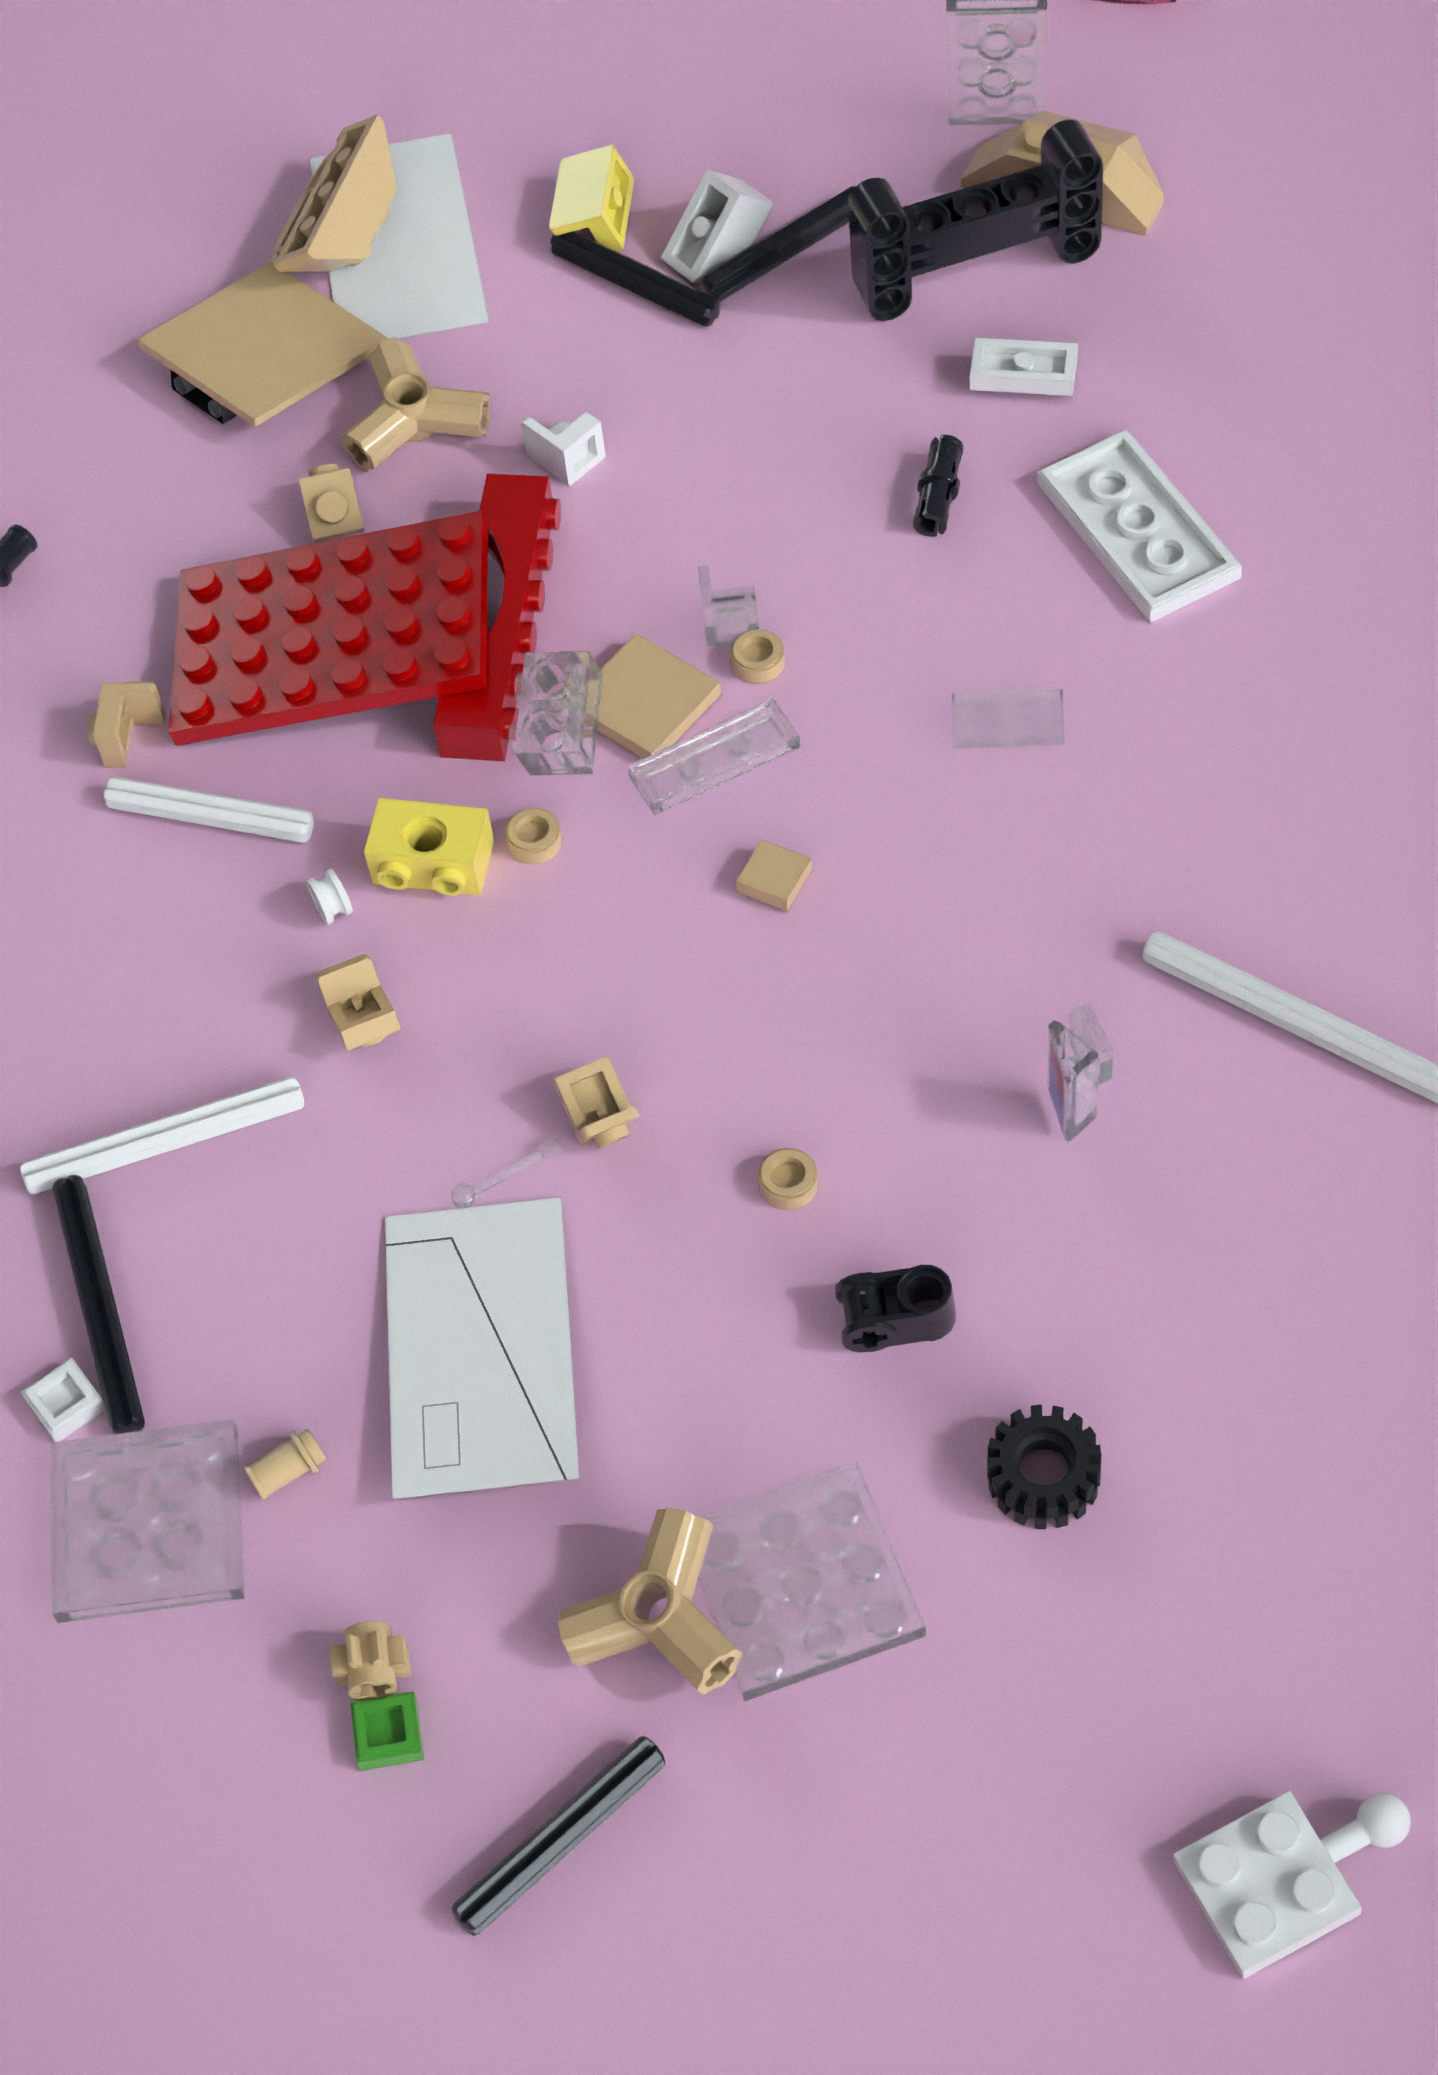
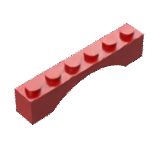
M487 473L479 511L482 510L488 523V552L498 564L504 577L503 599L495 623L487 634V688L440 696L433 727L441 758L505 762L509 740H517L519 733L520 715L516 703L518 697H525L527 693L528 668L524 663L526 654H534L536 648L537 630L533 618L534 613L542 612L544 607L545 585L541 578L543 571H550L552 567L553 543L549 538L551 530L559 529L561 502L559 498H552L549 476Z

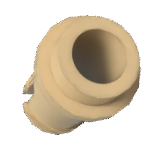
M309 1429L304 1430L298 1435L295 1430L289 1432L292 1437L290 1440L255 1462L244 1466L246 1473L263 1500L269 1498V1495L312 1470L314 1475L320 1472L317 1466L325 1462L327 1458Z

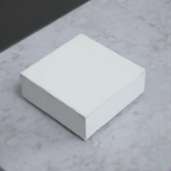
M72 1358L20 1392L25 1402L56 1444L106 1411L104 1400Z

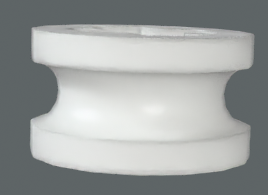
M332 868L324 871L325 875L321 880H315L313 877L305 880L310 897L326 925L334 923V916L338 913H343L345 916L353 913L347 893Z

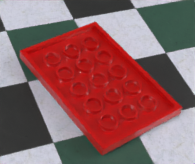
M482 510L181 569L168 733L175 745H184L487 688L488 523Z

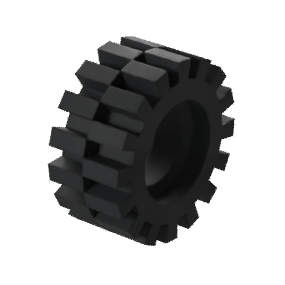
M1042 1404L1032 1405L1031 1417L1025 1418L1019 1409L1011 1413L1010 1426L1001 1421L995 1428L996 1439L990 1437L987 1457V1479H989L990 1494L992 1499L998 1497V1508L1005 1515L1012 1509L1014 1511V1522L1025 1526L1028 1517L1035 1518V1529L1046 1530V1519L1055 1518L1057 1528L1067 1526L1068 1514L1072 1513L1078 1520L1086 1514V1503L1088 1502L1093 1505L1097 1498L1101 1478L1102 1454L1100 1444L1096 1445V1434L1091 1426L1085 1430L1082 1429V1417L1073 1413L1068 1421L1063 1419V1407L1053 1405L1051 1416H1042ZM1049 1449L1060 1453L1066 1459L1069 1470L1061 1481L1050 1485H1039L1028 1481L1022 1475L1019 1468L1020 1462L1031 1451Z

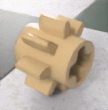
M365 1621L353 1624L343 1632L344 1645L337 1644L330 1645L329 1647L331 1675L335 1676L336 1686L343 1687L348 1685V1694L353 1699L367 1700L390 1696L397 1690L396 1677L411 1675L408 1646L405 1645L404 1635L392 1636V1628L387 1623Z

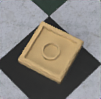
M636 633L568 702L570 715L654 765L722 694L721 683Z

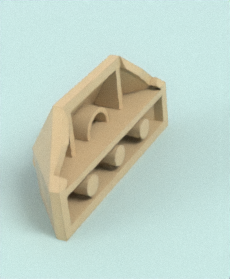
M1044 110L980 145L961 177V186L967 188L1040 166L1041 141L1046 131L1062 120L1072 119L1083 125L1102 158V224L1147 235L1164 202V193L1136 134Z
M378 114L344 127L336 139V146L323 159L305 187L270 254L272 265L279 272H329L348 264L350 266L358 265L370 254L372 250L371 242L378 228L387 220L389 216L388 208L397 192L384 121Z

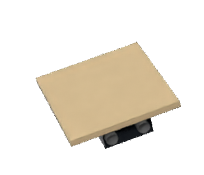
M271 261L137 339L140 349L170 369L171 385L175 392L222 424L239 416L252 426L257 427L368 359V354L375 350L378 342L388 338L289 272H279L272 265Z

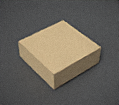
M761 839L736 880L737 893L788 912L813 870L812 858Z

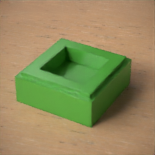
M414 1691L350 1702L356 1760L360 1771L424 1760L418 1702Z

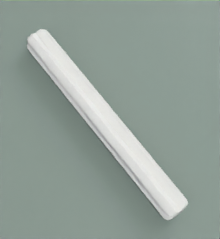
M287 1077L24 1161L20 1165L22 1179L30 1194H37L52 1189L55 1181L60 1178L79 1175L84 1179L300 1110L304 1107V1097L295 1077Z

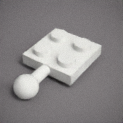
M1288 1791L1174 1853L1173 1859L1242 1979H1245L1360 1916L1362 1907L1335 1863L1369 1844L1380 1848H1390L1398 1845L1409 1833L1411 1817L1407 1806L1398 1797L1388 1793H1377L1367 1797L1361 1803L1357 1811L1356 1820L1320 1839L1294 1796Z

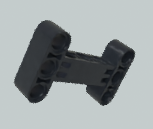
M1069 119L1054 124L1042 137L1040 166L902 207L890 183L885 179L876 177L860 182L853 188L848 199L852 278L870 315L879 321H889L906 312L912 301V277L1042 237H1049L1059 257L1066 263H1080L1090 258L1100 247L1102 158L1083 125L1076 120Z

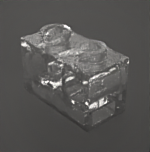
M589 651L525 652L523 673H518L515 679V697L519 705L518 722L513 723L510 727L509 744L511 753L519 759L529 775L593 774L603 674ZM565 683L556 693L548 694L555 685ZM560 733L556 740L542 745L549 735Z

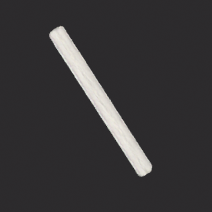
M1154 931L1146 941L1142 957L1145 962L1438 1104V1064L1166 933Z

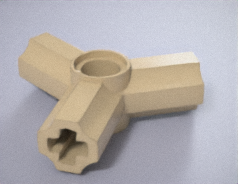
M396 337L378 342L375 350L368 354L369 363L383 401L343 434L340 440L343 450L351 457L354 464L368 472L370 469L378 467L405 442L424 440L432 435L433 432L473 437L486 436L490 424V396L487 392L430 387L428 380L422 376L410 343L401 342Z
M670 1507L657 1509L638 1574L633 1576L621 1590L560 1610L561 1617L558 1620L561 1641L568 1652L570 1661L580 1667L652 1643L701 1694L705 1695L715 1688H721L737 1672V1664L743 1654L692 1601L714 1525L707 1519L685 1510ZM667 1598L666 1607L658 1617L649 1620L650 1610L653 1605L660 1599Z

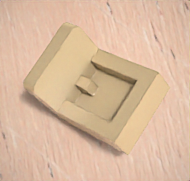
M325 464L308 470L309 477L299 479L314 543L365 532L350 467L339 469L338 464Z
M138 681L102 683L97 714H90L88 719V738L91 746H97L105 768H126L133 724L164 723L165 710L156 685L154 683Z
M368 954L359 955L321 970L316 974V979L331 1020L347 1051L358 1046L366 1047L377 1044L388 1034L401 1030L395 1010L380 985L373 962Z
M608 1056L554 1078V1086L580 1145L595 1140L600 1149L631 1135L627 1125L634 1123L639 1115L635 1105L630 1106Z

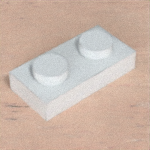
M975 338L970 369V390L1073 396L1078 359V343Z

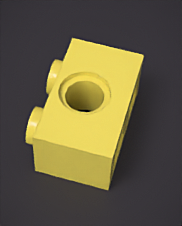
M379 798L364 849L372 884L383 885L394 890L405 888L434 890L450 896L461 893L481 895L494 845L488 809Z

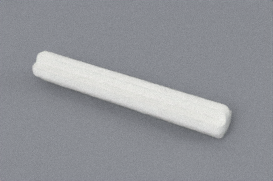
M116 776L108 780L107 787L104 789L106 805L112 809L302 843L310 840L314 830L313 815L308 810Z

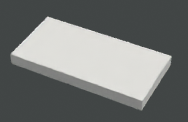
M1127 429L1037 471V485L1149 623L1241 579V564Z

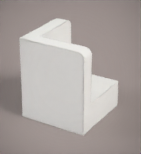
M588 412L582 414L570 425L565 421H560L549 430L531 417L521 422L526 456L568 486L572 485L606 457L601 422Z

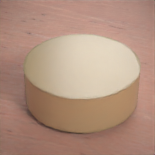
M756 629L744 632L731 645L732 670L738 678L745 682L753 684L766 683L779 676L784 669L785 654L783 643L776 634L770 631Z
M528 808L519 811L510 818L505 827L508 850L512 857L519 862L525 864L544 863L552 859L562 846L559 821L555 815L545 809Z
M783 1148L773 1151L763 1159L758 1169L760 1193L768 1204L778 1209L793 1210L805 1206L814 1198L818 1189V1174L815 1162L807 1153L798 1149Z

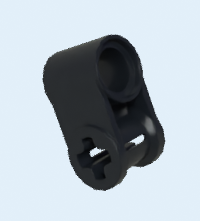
M918 1265L911 1268L879 1273H857L841 1279L835 1287L836 1299L839 1303L843 1304L846 1328L842 1330L841 1335L842 1343L846 1349L854 1352H874L890 1346L935 1341L946 1336L955 1324L956 1310L951 1281L941 1268L933 1265ZM925 1298H933L939 1301L936 1305L929 1308L914 1306L919 1300ZM864 1309H868V1316H864Z

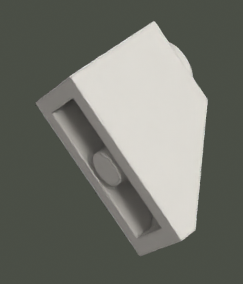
M706 170L660 259L692 283L701 284L704 276L751 248L774 203L740 178Z

